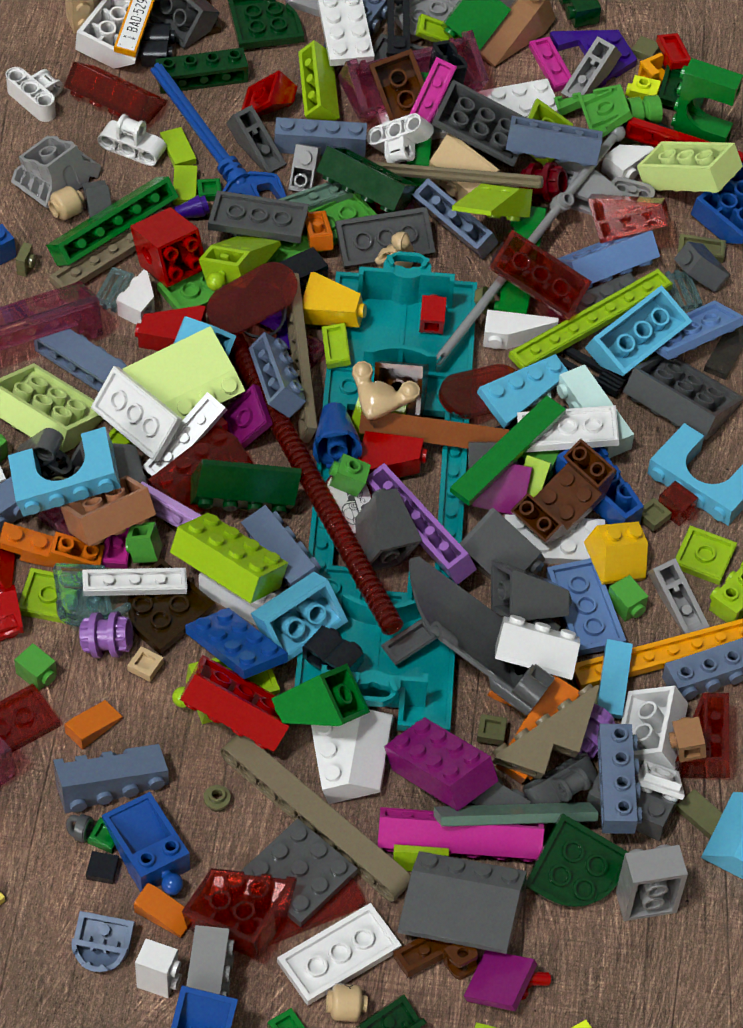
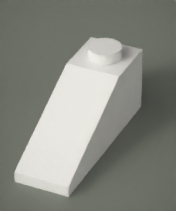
M487 310L483 347L507 350L521 346L558 325L559 318Z

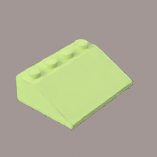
M211 326L122 369L182 419L189 414L207 392L219 403L245 392L232 363Z
M34 363L0 378V418L9 423L13 428L24 432L30 438L45 428H53L59 431L64 437L59 450L64 453L75 448L82 441L81 433L92 431L103 420L100 415L90 408L94 402L92 398Z

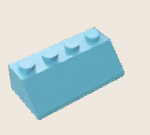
M661 285L593 337L585 349L601 367L624 376L693 321Z

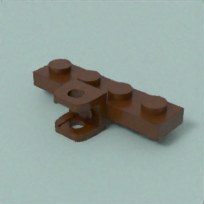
M420 937L393 951V958L407 978L443 959L446 968L458 980H462L475 973L478 967L476 948ZM465 965H468V968L465 970L459 969Z

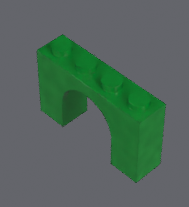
M691 58L688 66L684 65L680 73V79L683 80L677 89V95L680 97L677 98L674 106V111H677V113L673 116L671 126L674 127L673 130L709 142L728 143L733 123L705 113L698 107L695 98H709L733 106L741 90L743 75Z

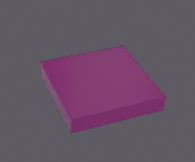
M255 384L226 407L227 411L223 414V418L228 423V436L233 451L239 453L273 425L260 386Z
M514 463L474 501L473 506L488 510L493 507L498 512L514 515L510 510L527 494L533 467Z
M485 950L464 994V998L467 1002L516 1011L537 967L535 959Z

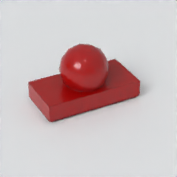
M679 34L657 35L656 42L664 55L663 66L666 68L668 65L670 70L681 69L684 65L688 66L691 57Z

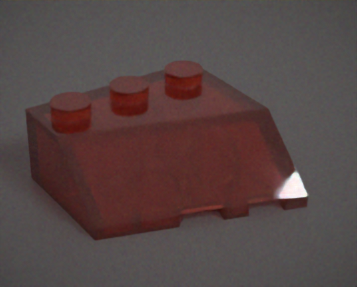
M211 868L182 911L187 929L194 932L195 925L228 928L229 939L234 940V950L259 961L287 917L297 878L287 876L286 879L273 878L271 874L253 876L245 875L243 871Z

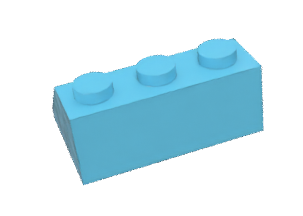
M312 572L251 613L259 631L288 652V661L303 652L302 647L321 626L336 630L348 622L328 579L316 572Z
M733 792L701 858L743 879V792Z

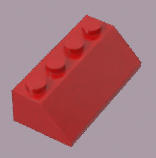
M204 655L201 656L180 698L188 708L205 713L213 722L223 723L230 727L235 734L242 737L246 736L253 740L258 747L269 749L273 752L290 727L289 723H282L275 711L271 698L276 695L247 679H243L235 672Z

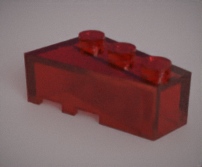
M591 194L588 198L600 243L666 227L671 222L665 198Z
M702 693L693 718L699 717L706 745V758L680 762L677 756L675 767L679 771L680 778H730L729 693Z

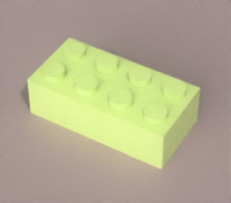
M661 141L637 165L642 182L651 185L656 191H703L711 193L721 191L743 167L735 143Z

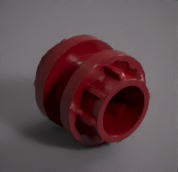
M532 162L520 173L539 175L544 178L542 188L519 187L533 189L531 203H540L543 198L546 202L550 203L553 197L565 192L568 187L567 173L556 162H547L544 167L539 162Z

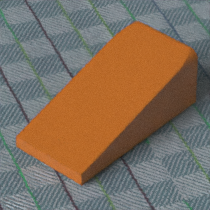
M326 211L309 212L305 224L309 247H314L317 252L332 250L334 248L333 233Z
M104 700L64 724L65 733L83 750L122 720L123 716Z
M150 883L146 884L134 901L135 913L182 938L196 918L193 912Z

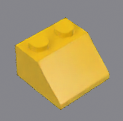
M639 521L597 525L585 539V547L602 585L614 584L628 575L635 581H642L646 578L648 541Z

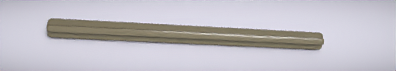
M375 162L402 177L528 188H542L544 182L543 176Z

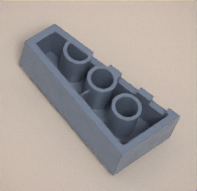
M159 744L128 748L124 750L123 754L119 755L112 751L102 752L99 758L87 759L86 755L75 756V761L64 763L63 758L53 760L56 787L65 814L81 812L87 807L98 804L105 805L112 800L122 797H133L139 792L146 790H158L164 785L169 784V771Z

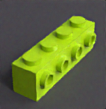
M313 40L298 52L304 115L307 119L336 121L340 118L334 66L329 64L327 49Z
M743 562L737 572L732 571L726 578L725 584L722 587L717 586L710 595L709 611L726 623L743 618Z

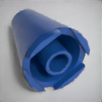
M332 402L323 407L312 446L316 462L325 464L328 469H330L334 461H339L343 453L356 459L358 457L360 459L362 455V442L346 407L338 402Z

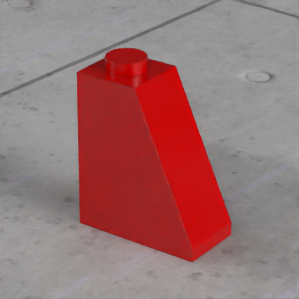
M200 305L144 314L141 323H137L135 328V337H138L139 348L160 351L174 344L184 316L206 323V306Z
M365 431L362 442V455L359 460L371 465L369 474L385 463L399 478L420 473L422 463L426 464L428 449L424 448V438Z

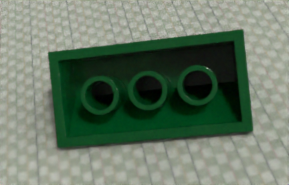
M327 146L316 170L323 174L322 178L330 183H335L336 181L342 184L341 188L353 194L354 192L361 194V199L373 204L375 201L381 205L380 209L388 213L403 211L414 199L412 194L420 187L345 147Z
M202 459L191 475L190 505H198L201 509L221 507L225 511L243 509L249 513H254L266 505L271 512L276 510L280 516L288 514L295 506L302 469Z

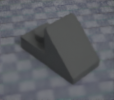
M105 180L82 183L89 218L112 205L109 186L106 185Z

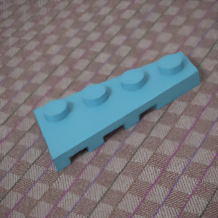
M555 354L480 386L477 394L503 429H505L517 418V412H524L531 405L537 403L545 393H549L558 385L559 375L568 370Z

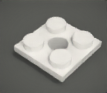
M643 760L642 765H639V774L635 775L636 783H640L641 791L646 793L656 791L662 793L664 798L674 802L678 801V799L683 800L685 795L679 771Z

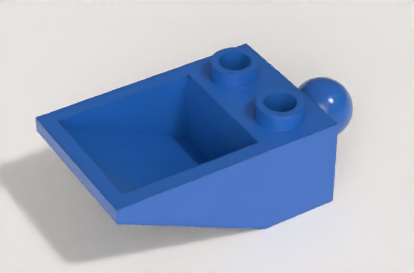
M151 792L102 815L105 826L128 873L140 892L147 883L156 887L161 885L163 891L168 895H176L181 892L184 883L180 875L190 870V853Z
M182 985L171 1028H231L238 999Z

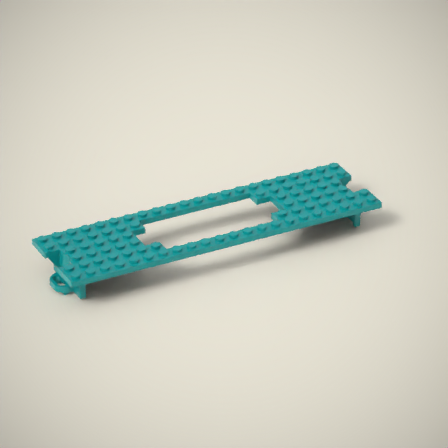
M398 251L387 255L383 268L359 266V273L336 271L335 282L360 293L363 304L367 306L366 317L362 318L360 328L346 327L351 365L331 369L326 368L323 407L329 403L338 402L343 404L346 410L355 409L359 396L352 376V368L357 362L366 361L372 365V382H374L375 362L378 361L429 364L428 387L423 416L445 417L444 420L469 424L475 322L439 366L436 364L441 359V356L437 360L436 355L475 307L474 297L478 282L456 281L455 274L431 272L430 259L416 252ZM396 261L417 262L421 266L405 268L394 263ZM434 294L446 297L443 334L419 332L422 295L429 296ZM443 445L438 521L460 543L462 541L464 502L450 492V487L466 473L467 449ZM317 463L308 557L310 559L313 556L322 569L318 572L321 576L328 579L348 622L336 630L341 634L342 639L357 643L364 653V663L355 672H352L367 706L399 708L397 731H406L417 721L425 717L450 732L455 651L436 639L395 666L383 650L382 644L422 619L414 599L410 572L408 574L407 593L356 589L357 567L333 565L335 539L322 496V489L331 475H329L330 469L326 468L325 464ZM435 562L434 568L452 580ZM302 652L297 656L294 687L330 670H327V665H322L321 669L313 666L303 657Z

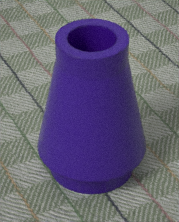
M197 195L183 204L174 207L175 211L186 219L205 217V214L210 213L205 195L200 197Z

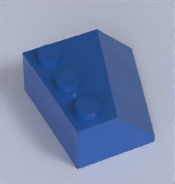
M743 167L721 191L717 193L703 192L698 196L691 211V215L720 240H726V243L743 244Z

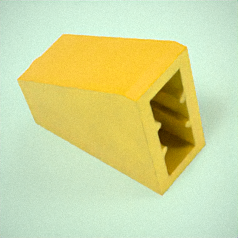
M316 272L310 273L302 300L305 324L329 326L345 323L346 327L360 328L362 318H365L367 313V306L363 304L361 294Z

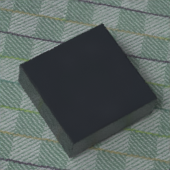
M92 851L86 879L113 884L119 856Z

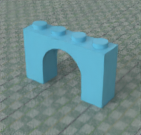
M684 423L650 459L647 474L655 481L661 482L670 488L675 494L689 500L695 507L701 508L712 515L715 520L729 526L743 510V464L727 481L722 483L708 484L694 478L689 473L687 465L701 451L704 435Z
M106 427L81 433L85 453L83 465L74 475L64 480L51 481L44 479L41 474L40 463L32 448L8 455L15 500L23 517L121 488L113 444Z

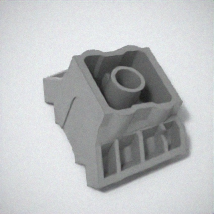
M47 135L19 156L21 165L14 170L11 182L40 204L49 208L48 202L53 192L66 186H71L77 191L82 188V183H88L90 176L98 178L101 165L80 151L72 141Z

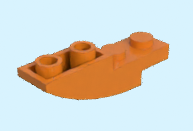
M4 522L0 533V549L20 554L19 560L59 569H99L105 547L100 544L88 546L76 537L57 531L54 536H50Z

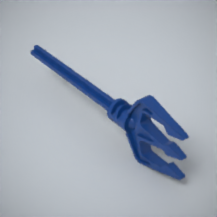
M159 63L154 64V67L150 69L151 73L219 164L217 170L223 175V179L227 181L223 191L260 197L258 192L270 190L276 199L286 197L277 174L256 171L247 172L235 156L228 155L164 66Z

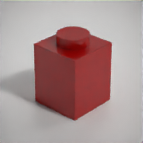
M434 294L429 296L422 295L419 332L443 334L446 297Z

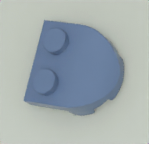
M80 911L75 936L72 938L73 954L81 966L90 971L107 972L119 967L128 957L136 922Z

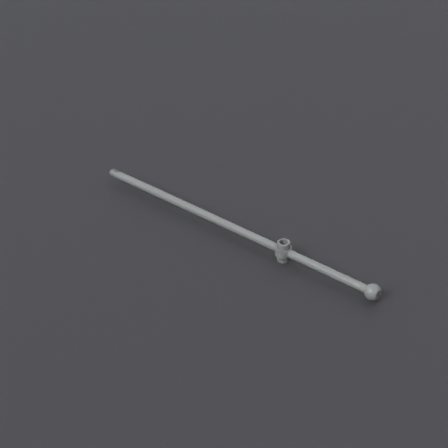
M622 125L609 133L607 139L601 145L598 163L615 142L624 139L626 132ZM585 166L565 192L553 197L550 202L551 210L436 355L437 360L440 356L441 359L436 365L439 366L444 362L559 213H564L571 208L574 203L573 195L596 166Z

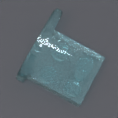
M55 563L53 574L57 593L56 611L62 622L80 627L81 621L84 618H89L93 612H100L104 619H108L110 612L119 611L124 616L130 610L131 603L129 602L112 610L110 596H83L82 570L105 569L104 565Z

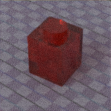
M674 481L659 495L658 501L672 512L670 520L678 526L686 520L690 521L696 515L698 497L677 481Z

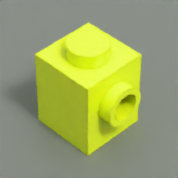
M635 75L633 82L627 85L625 96L640 97L643 100L644 96L658 95L661 81Z

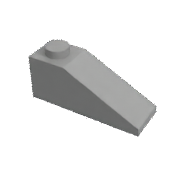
M597 36L561 93L568 98L572 97L573 93L578 92L581 95L591 94L593 89L610 74L622 55L616 46Z
M676 558L647 572L658 595L683 634L710 627Z

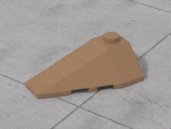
M514 0L509 7L511 11L481 50L477 52V55L494 68L517 51L529 45V41L543 36L556 19L549 0Z

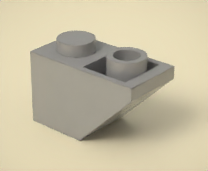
M296 144L288 190L301 192L314 186L322 147Z

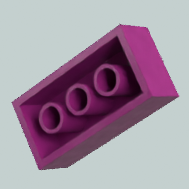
M425 717L384 746L392 771L456 811H459L498 782L491 756Z

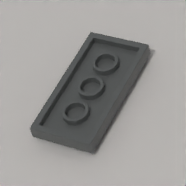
M217 190L208 221V230L301 244L309 213V204Z
M427 207L335 222L343 268L374 264L381 249L387 248L389 244H392L391 238L397 232L408 233L414 252L420 253L423 256L435 254Z

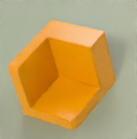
M658 53L640 61L638 76L660 80L662 84L665 70L662 68L664 55Z

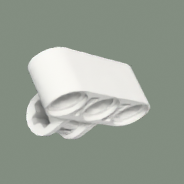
M20 67L8 69L6 72L8 94L42 122L52 121L56 116L55 97L61 93L63 83L59 79H54L51 76V72L47 69L40 70L32 76Z
M413 113L371 128L366 139L368 144L385 154L387 163L399 164V162L405 160L408 162L414 160L415 144L428 140L432 136L434 128L426 119L419 114Z
M122 114L118 121H109L97 139L102 148L148 166H154L167 147L163 139L146 132L145 121L133 120L126 114Z

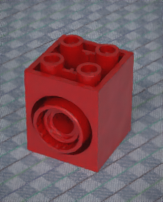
M169 207L130 226L140 266L167 288L202 271L199 259L204 254L199 229L173 208Z

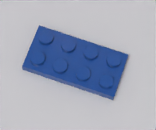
M230 608L221 609L214 614L198 618L196 621L185 625L188 636L243 679L288 662V652Z

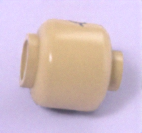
M66 186L51 194L48 206L55 218L68 220L82 212V203L85 201L79 190L76 191L73 187Z
M337 983L333 986L332 990L327 991L326 1013H330L333 1020L356 1022L359 1020L361 1012H367L368 996L362 995V989L359 985Z

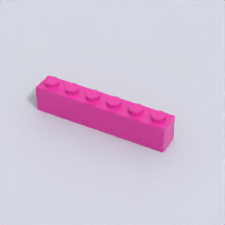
M380 807L378 847L383 848L385 851L394 852V844L449 848V856L457 853L465 854V856L471 858L484 855L492 856L498 860L511 857L519 858L525 862H532L537 859L543 848L544 823L442 827L433 816L434 811Z

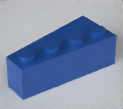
M605 447L592 448L617 470L605 497L593 510L602 519H605L608 524L638 521L640 523L644 508L643 504L629 483L623 480L621 471L617 465H613ZM570 449L564 450L557 455L555 475L567 464L563 456Z

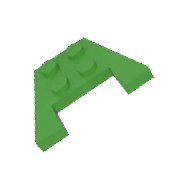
M621 84L593 89L591 94L581 95L578 92L573 93L570 98L563 99L562 96L554 98L560 115H565L582 107L589 129L603 131L602 138L633 118Z

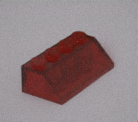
M73 62L64 85L65 88L71 90V95L81 99L83 97L89 98L90 104L100 108L102 105L108 107V112L120 117L121 114H126L133 120H142L147 124L167 103V99L95 65Z
M511 230L503 239L489 265L490 270L568 321L592 282L514 230Z
M218 425L149 478L148 485L200 514L205 509L199 508L198 505H190L191 475L202 459L253 464L238 438L221 425Z

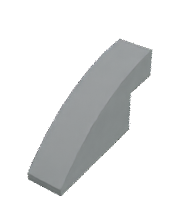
M555 160L558 166H562L567 173L568 187L585 167L577 162H559ZM594 169L573 195L574 203L570 209L629 227L633 211L632 206L610 180Z

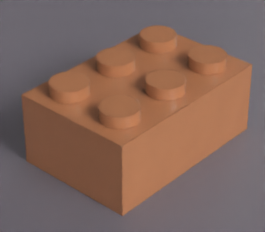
M126 475L119 478L121 484L119 489L60 506L69 533L88 546H94L102 543L105 538L111 535L124 533L126 528L135 524L146 523L150 517L156 515L148 487Z

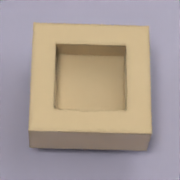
M141 646L127 665V669L129 672L151 682L163 665L164 658Z

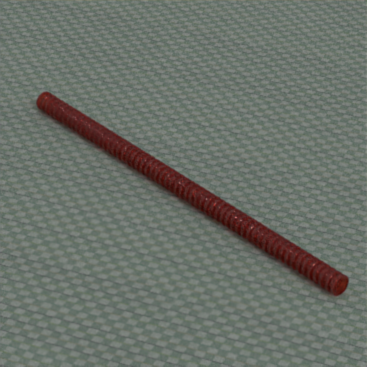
M221 299L211 300L206 305V313H208V310L211 305L215 304ZM208 316L215 327L236 335L230 351V357L247 388L253 384L260 386L273 423L270 426L273 435L290 466L302 469L300 484L305 490L318 517L324 524V528L330 535L333 544L349 573L352 575L372 615L378 622L382 633L385 635L395 634L403 627V620L400 618L395 606H393V602L390 600L383 584L367 559L364 550L348 525L345 516L342 514L290 418L268 405L249 351L250 346L233 316H231L227 324Z

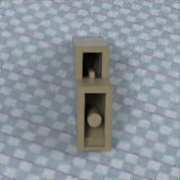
M592 684L587 685L578 692L579 698L573 702L570 698L565 700L557 707L559 710L552 716L549 713L545 714L535 722L537 727L531 731L525 728L515 735L516 741L511 745L507 746L506 743L500 745L492 752L495 756L492 760L493 764L541 779L545 774L552 750L575 758L582 746L599 685L594 687Z

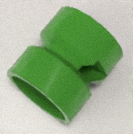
M659 95L644 96L643 100L640 97L626 98L633 117L653 124L661 123L663 109Z

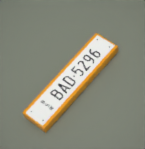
M130 0L114 45V52L136 57L155 0Z

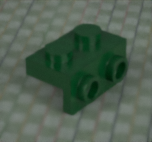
M403 994L358 1024L356 1028H420L427 1022L424 1018L417 1016Z

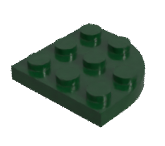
M228 0V7L239 48L252 49L304 42V32L300 18L288 3L284 5L276 0Z
M560 814L527 876L526 889L559 906L581 907L595 903L606 897L617 886L625 853L629 852L565 814Z

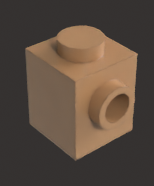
M684 717L677 721H672L673 732L669 733L671 748L677 749L679 761L685 762L706 758V745L699 717Z

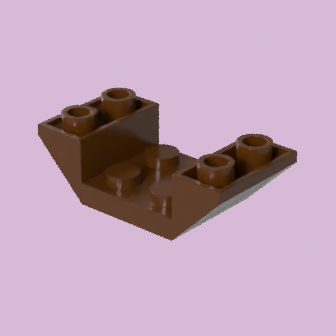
M582 439L563 456L567 464L534 498L527 493L510 510L546 544L569 534L602 501L617 472L613 466Z

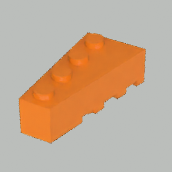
M553 675L555 677L554 681L527 715L516 735L525 728L531 731L537 727L535 722L545 714L549 713L552 716L559 711L557 707L569 698L572 702L576 700L579 696V690L558 676ZM514 737L509 743V745L516 741ZM495 765L497 769L520 784L526 778L529 780L533 778L532 776Z

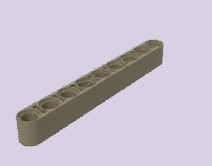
M236 735L220 749L221 756L233 769L294 821L298 818L357 867V875L386 900L394 902L408 889L411 876L402 866L264 749L258 747L253 740L246 736Z

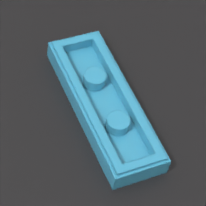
M607 639L597 705L606 709L614 718L621 719L624 711L633 644Z

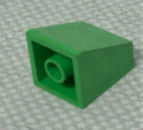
M459 0L441 26L444 28V33L452 39L457 38L462 43L461 47L469 53H477L511 9L500 0Z
M348 664L322 673L271 698L275 711L282 723L341 726L370 713Z

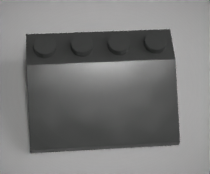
M452 80L436 111L432 125L513 167L519 154L506 150L512 115L524 116Z
M659 354L633 368L623 391L634 402L642 403L649 407L654 414L662 415L669 419L674 426L681 427L684 423L704 435V441L713 436L743 403V396L679 358L667 360Z
M419 851L411 872L398 933L507 954L526 897L527 871Z

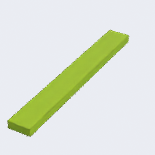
M656 269L509 352V358L519 369H522L553 356L616 321L661 285L666 291L671 290L673 283L659 269Z

